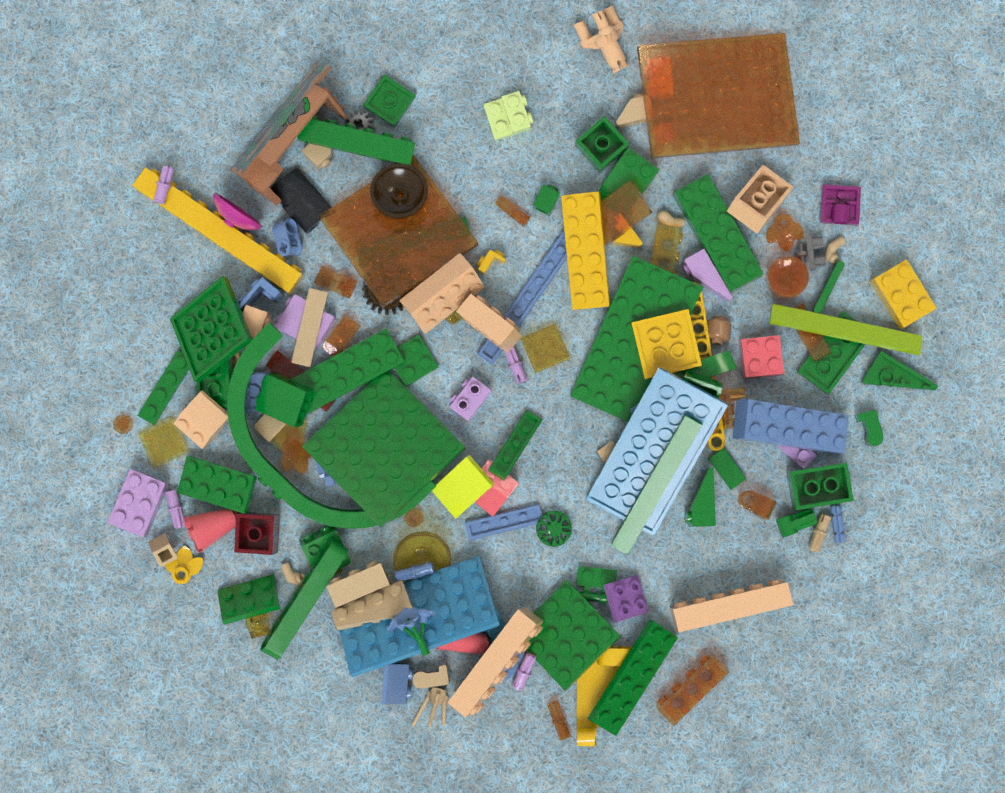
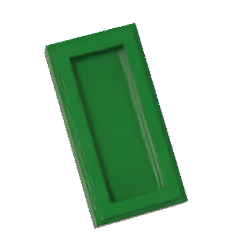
M725 448L708 459L730 490L746 480V477Z

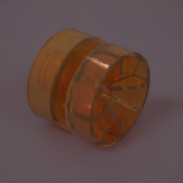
M782 257L776 260L766 275V284L769 291L780 299L795 298L804 291L809 281V272L806 265L795 257Z

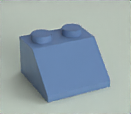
M395 662L384 666L381 704H406L407 699H411L412 688H408V681L413 678V668H410V663Z

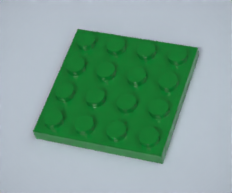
M221 276L170 318L194 382H201L253 340L228 277Z
M566 580L534 612L537 617L544 621L541 625L543 629L536 637L534 636L530 639L531 645L527 651L536 655V661L564 691H567L621 635Z

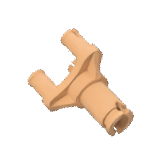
M613 6L592 15L599 29V34L595 36L590 35L584 20L573 25L581 40L579 41L581 47L590 49L600 48L609 68L611 67L612 74L619 71L620 68L623 69L629 66L617 41L624 24L622 20H619Z

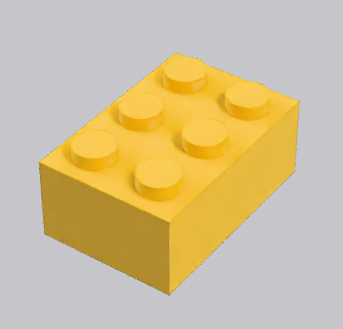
M907 259L870 281L899 330L937 309Z

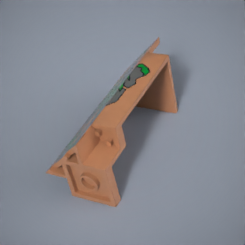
M313 65L230 169L251 188L276 206L282 200L269 187L284 170L277 161L320 107L324 105L344 120L348 118L343 112L345 110L344 107L331 95L332 92L325 86L322 88L318 86L330 71L331 67L329 65Z

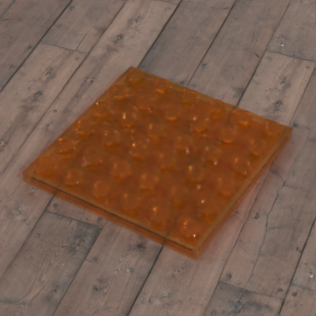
M414 155L412 156L411 166L418 169L425 177L428 186V197L422 209L413 216L394 219L380 213L371 200V183L319 216L323 225L383 308L425 281L459 253L463 256L478 246L477 240ZM398 194L397 197L402 198L403 194Z

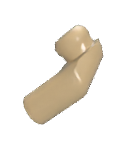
M664 210L657 213L659 222L666 228L684 227L685 225L684 218H674Z
M839 236L827 245L825 259L831 264L838 261L836 251L846 243L842 236Z
M290 562L281 565L286 581L299 586L305 575L294 572Z

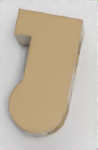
M447 664L439 665V671L416 672L413 676V684L421 689L448 685Z

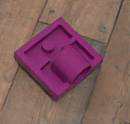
M823 184L821 190L820 223L858 226L861 187Z

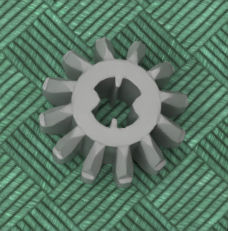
M361 110L357 111V115L354 112H350L352 118L348 117L345 120L347 124L352 125L362 123L363 128L360 129L359 127V130L362 131L364 128L375 129V124H371L374 119L373 117L368 118V112H365L363 115Z

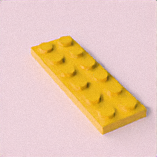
M600 192L563 195L561 200L572 310L609 307L611 301Z

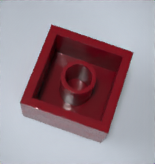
M237 513L234 552L265 555L278 553L280 514Z

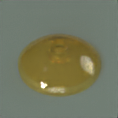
M415 532L404 537L397 544L393 553V564L396 571L410 568L413 564L417 566L431 561L434 571L448 567L451 564V552L448 544L443 538L431 532Z

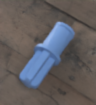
M432 561L417 566L413 564L410 568L396 571L395 577L397 582L413 578L417 580L418 577L434 574V566Z

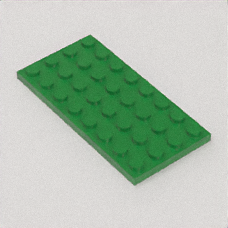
M632 256L570 396L628 422L632 416L629 409L640 402L652 378L645 379L632 322L689 309L691 316L703 287Z

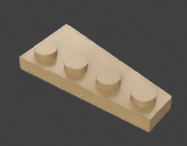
M400 580L332 610L331 614L336 628L342 630L363 626V623L368 622L378 623L380 620L389 618L393 620L404 608L411 609L413 606L405 584Z

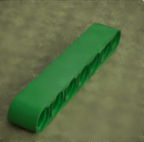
M332 539L326 543L266 636L260 651L277 660L283 655L344 560L348 548Z

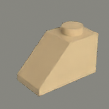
M637 94L629 100L616 121V129L653 121L654 114L649 95Z
M308 144L301 150L303 155L318 170L321 168L325 169L332 162L330 159L333 155V149Z

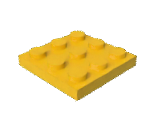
M689 309L632 322L645 379L652 378L658 367L673 373L702 366Z

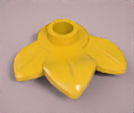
M183 546L177 552L178 559L165 565V568L172 573V579L177 584L189 582L191 576L198 574L203 566V558H193L191 550L187 546ZM180 571L185 572L184 578L179 577Z

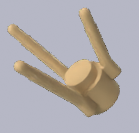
M432 687L431 691L427 692L426 698L411 726H415L429 700L430 703H433L427 726L431 727L437 705H441V703L442 726H445L447 700L449 697L446 696L447 691Z

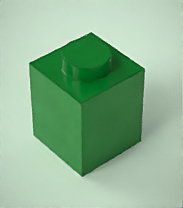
M549 184L548 186L543 185L533 204V208L550 216L560 197L558 188Z

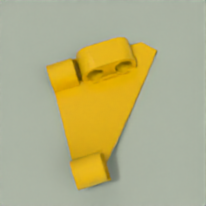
M611 646L577 680V746L596 747V730L598 725L587 718L632 647Z

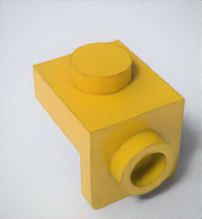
M489 250L486 257L482 256L477 264L479 266L478 272L485 275L494 259L505 265V255L498 250L494 252Z

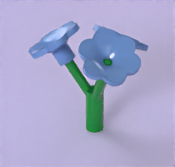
M415 607L411 609L404 608L391 621L387 630L393 632L396 628H399L402 632L408 633L416 640L422 655L425 656L430 653L424 640L425 624H427L429 616H436V612L425 609L418 610ZM419 616V623H421L420 635L414 626V621H416L419 618Z

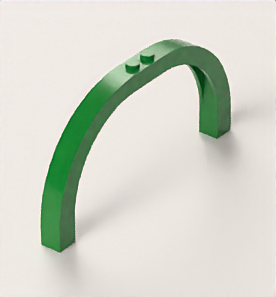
M269 322L247 345L239 357L230 379L227 398L228 420L233 439L240 454L259 476L258 480L265 487L268 485L273 489L272 494L278 500L283 499L305 517L338 528L359 529L378 526L363 509L333 508L312 500L297 489L271 464L255 444L246 418L245 404L248 384L260 360L284 336ZM432 480L388 522L401 517L418 505L436 487V483Z

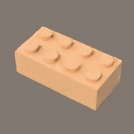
M459 253L399 301L414 322L426 334L457 310L470 294L473 296L478 294L485 286L473 267Z

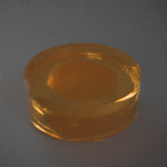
M119 415L114 419L113 427L116 432L127 434L133 429V420L127 415Z
M417 508L411 509L404 515V520L410 527L420 526L424 519L423 513Z

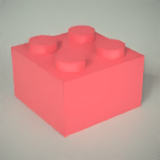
M780 335L741 339L739 341L743 379L781 376L784 374Z

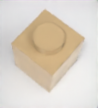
M166 533L148 541L152 554L160 567L178 559Z

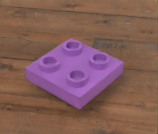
M638 575L603 585L614 623L649 612Z

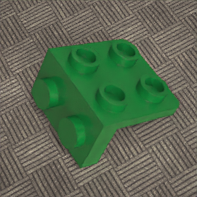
M323 525L318 531L306 533L299 539L300 546L310 567L330 539L343 545L336 527ZM348 553L337 570L351 563Z

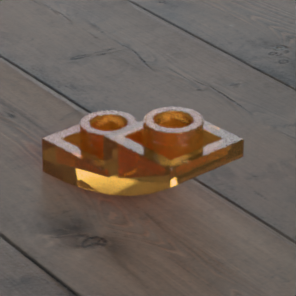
M321 266L314 284L350 299L357 281Z
M345 315L321 348L332 356L341 353L361 326Z

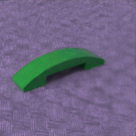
M729 350L702 359V366L673 372L672 374L684 379L686 371H690L711 378L737 368Z

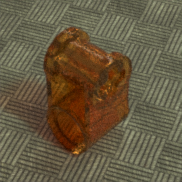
M750 490L740 493L737 499L738 504L742 508L766 520L770 519L777 503L766 496ZM750 495L749 499L752 501L746 504L744 497Z

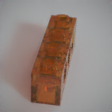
M706 654L699 661L700 665L696 669L691 668L685 674L686 679L682 683L678 681L671 688L673 692L668 697L664 695L658 700L656 708L673 726L729 673L727 668L713 654L710 656ZM703 670H709L710 677L707 680H702L700 677V673ZM690 683L696 685V691L692 694L686 691V687ZM675 697L682 698V705L680 707L673 706L672 701Z

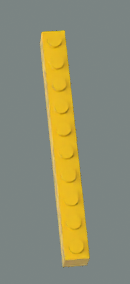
M145 167L132 186L153 201L158 186L156 182H159L161 173L154 168L149 170ZM170 182L171 189L168 190L165 205H158L288 294H292L304 277L300 273L302 270L294 264L288 265L285 263L286 259L278 253L273 255L269 252L270 248L262 242L260 245L253 241L255 238L247 232L243 234L238 231L239 227H229L223 222L224 220L222 219L224 217L215 210L213 213L207 209L208 205L201 200H198V202L191 199L192 194L184 189L181 192L176 188V183Z

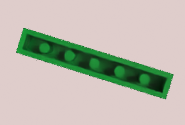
M317 116L312 117L297 138L300 142L394 164L411 165L415 143L412 142L411 138L401 137V139H396L390 133L382 132V135L375 134L373 129L364 128L362 131L356 129V126L345 123L344 126L337 125V121L326 119V122L320 121Z

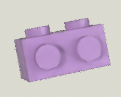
M474 377L471 380L467 378L461 386L463 389L459 395L455 394L449 402L452 404L450 409L467 422L470 421L491 393L488 387Z

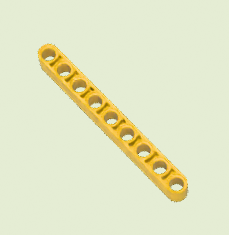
M701 291L695 305L699 307L700 314L694 315L691 313L690 316L692 326L699 324L703 328L701 334L694 332L696 343H702L706 346L705 352H699L700 360L712 356ZM722 417L718 422L717 428L714 429L706 443L707 447L712 451H719L725 445ZM713 437H717L721 441V445L718 448L711 445Z

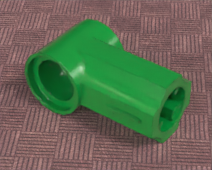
M812 508L794 515L790 514L783 518H778L776 523L782 538L798 533L799 530L817 524V519Z

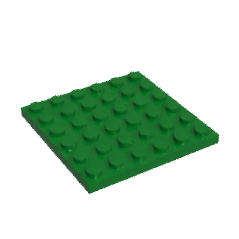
M389 371L369 383L302 445V448L380 528L466 449Z

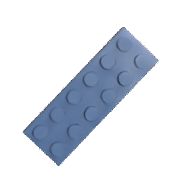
M749 399L737 400L733 439L830 454H845L849 415Z

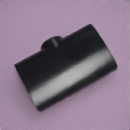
M299 168L288 173L270 188L282 200L280 202L282 208L306 234L315 229L320 220L334 211Z

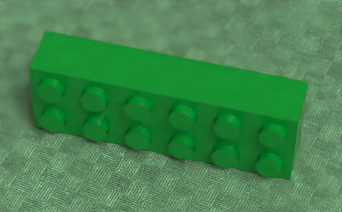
M709 174L674 192L673 197L701 248L705 249L730 293L755 281L764 274L734 219L727 212L728 209Z

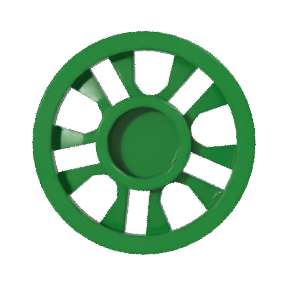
M552 510L544 513L536 525V533L540 541L551 547L565 544L572 534V524L568 516L560 511ZM550 514H555L554 521H551ZM544 518L549 521L548 524L543 521ZM566 520L567 525L562 526V522ZM541 524L546 525L545 530L540 531ZM562 528H567L568 532L562 531ZM562 533L566 535L563 540L560 538ZM550 536H552V542H551V543L546 542L547 539H548Z

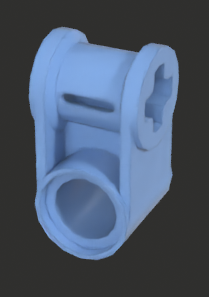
M288 218L275 224L272 227V233L275 237L278 253L281 256H288L289 254L294 256L300 255L303 245L296 222Z

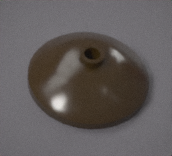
M397 163L384 167L375 175L371 183L370 195L373 205L380 213L389 218L403 219L413 216L422 209L428 197V186L425 177L418 169L408 164ZM403 194V197L398 198L397 195Z

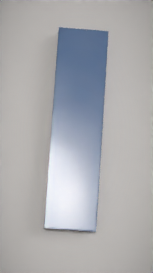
M536 504L496 514L493 517L487 516L467 521L465 526L468 539L471 541L536 525L542 513L540 505Z

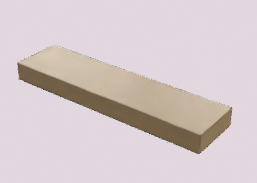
M309 288L291 363L311 368L328 292Z

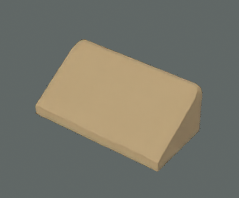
M264 414L253 427L270 442L286 424Z

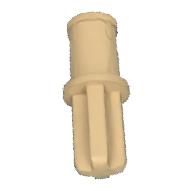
M823 514L819 515L816 528L812 530L814 534L809 545L810 551L820 552L824 537H827L826 532L832 519L831 517L823 516Z

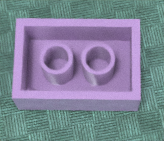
M130 469L108 523L147 538L169 484Z

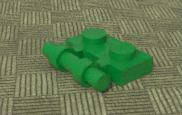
M578 566L576 585L584 586V592L580 593L588 602L589 600L600 601V604H606L608 600L603 585L616 581L617 570ZM590 587L601 588V594L590 593Z

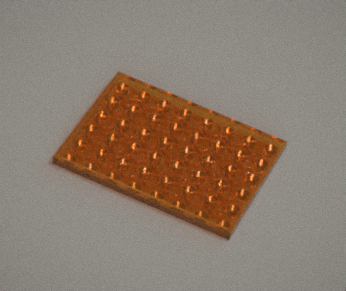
M785 33L642 44L637 46L651 159L798 146L800 144Z

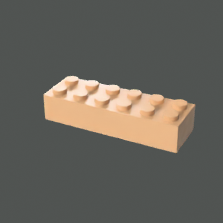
M782 579L767 581L768 585L766 586L758 583L750 585L749 590L737 588L730 590L731 594L728 595L720 592L712 594L711 599L699 597L692 599L693 603L687 604L685 601L674 603V607L670 608L675 631L683 632L792 606L793 601L788 582H782Z
M526 607L518 609L447 703L465 718L470 715L474 716L476 713L478 714L484 707L483 701L490 698L496 691L495 685L499 682L502 683L508 675L506 671L511 667L513 668L519 661L517 656L529 648L531 645L530 639L534 636L536 637L543 629L541 625L544 621Z

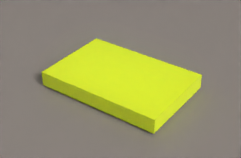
M468 455L436 484L432 492L456 519L486 493L494 483L474 459Z

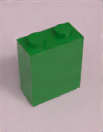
M276 372L266 374L262 380L261 392L256 398L255 410L292 427L302 426L314 389Z

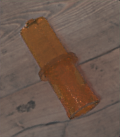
M500 196L497 199L496 206L523 227L531 219V217L518 208V205L515 206L505 197Z
M558 701L548 703L547 706L553 720L551 723L555 725L559 740L571 737L565 722L566 717H563Z

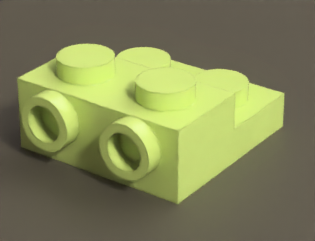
M520 91L483 104L495 141L531 130L530 124L533 123L530 112L526 113L524 106H527L525 95H521Z

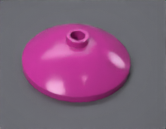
M216 192L213 194L216 209L225 218L223 222L229 227L237 226L244 230H259L262 228L263 225L236 204Z

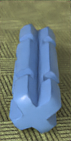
M841 505L831 506L830 512L833 514V517H831L833 532H835L834 541L835 543L845 542L846 537L843 534V531H845L843 516H841L842 507Z

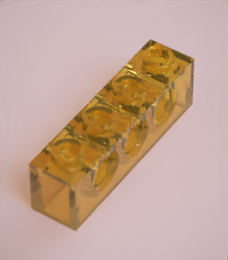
M657 224L650 264L661 268L659 262L665 260L668 262L669 268L664 270L676 275L677 271L673 269L674 263L679 261L680 252H677V246L682 243L683 233H680L681 227ZM662 243H671L672 249H663Z

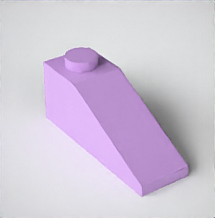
M705 249L700 250L682 262L684 264L682 269L686 276L690 275L694 281L726 302L733 299Z

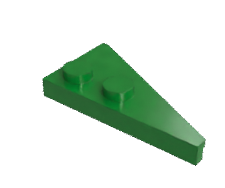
M882 351L878 353L861 381L862 384L933 391L938 388V385Z

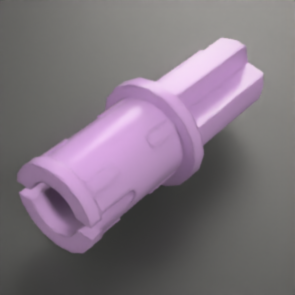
M163 166L159 182H156L158 186L153 202L165 205L168 190L171 189L170 182L174 168Z
M513 347L505 355L510 365L509 369L512 370L516 384L527 381L528 378L522 366L523 362H520L516 349Z
M177 490L165 492L169 506L168 512L170 511L174 529L184 527L185 523L181 510L183 506H180Z
M530 652L526 654L522 665L517 668L518 672L512 683L513 688L517 690L524 689L528 677L532 675L531 669L536 660V655Z

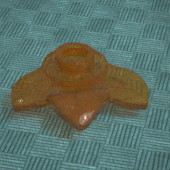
M779 214L774 219V225L767 230L766 239L768 243L777 241L780 248L788 252L794 244V239H804V231L801 225L793 222L789 215ZM786 220V226L782 227L781 221Z
M294 438L287 439L282 445L281 466L284 472L289 471L293 467L298 473L305 474L308 468L307 459L311 458V456L302 448L304 443H299Z

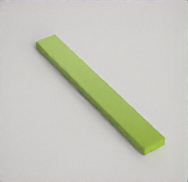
M772 304L769 324L914 355H920L922 335Z

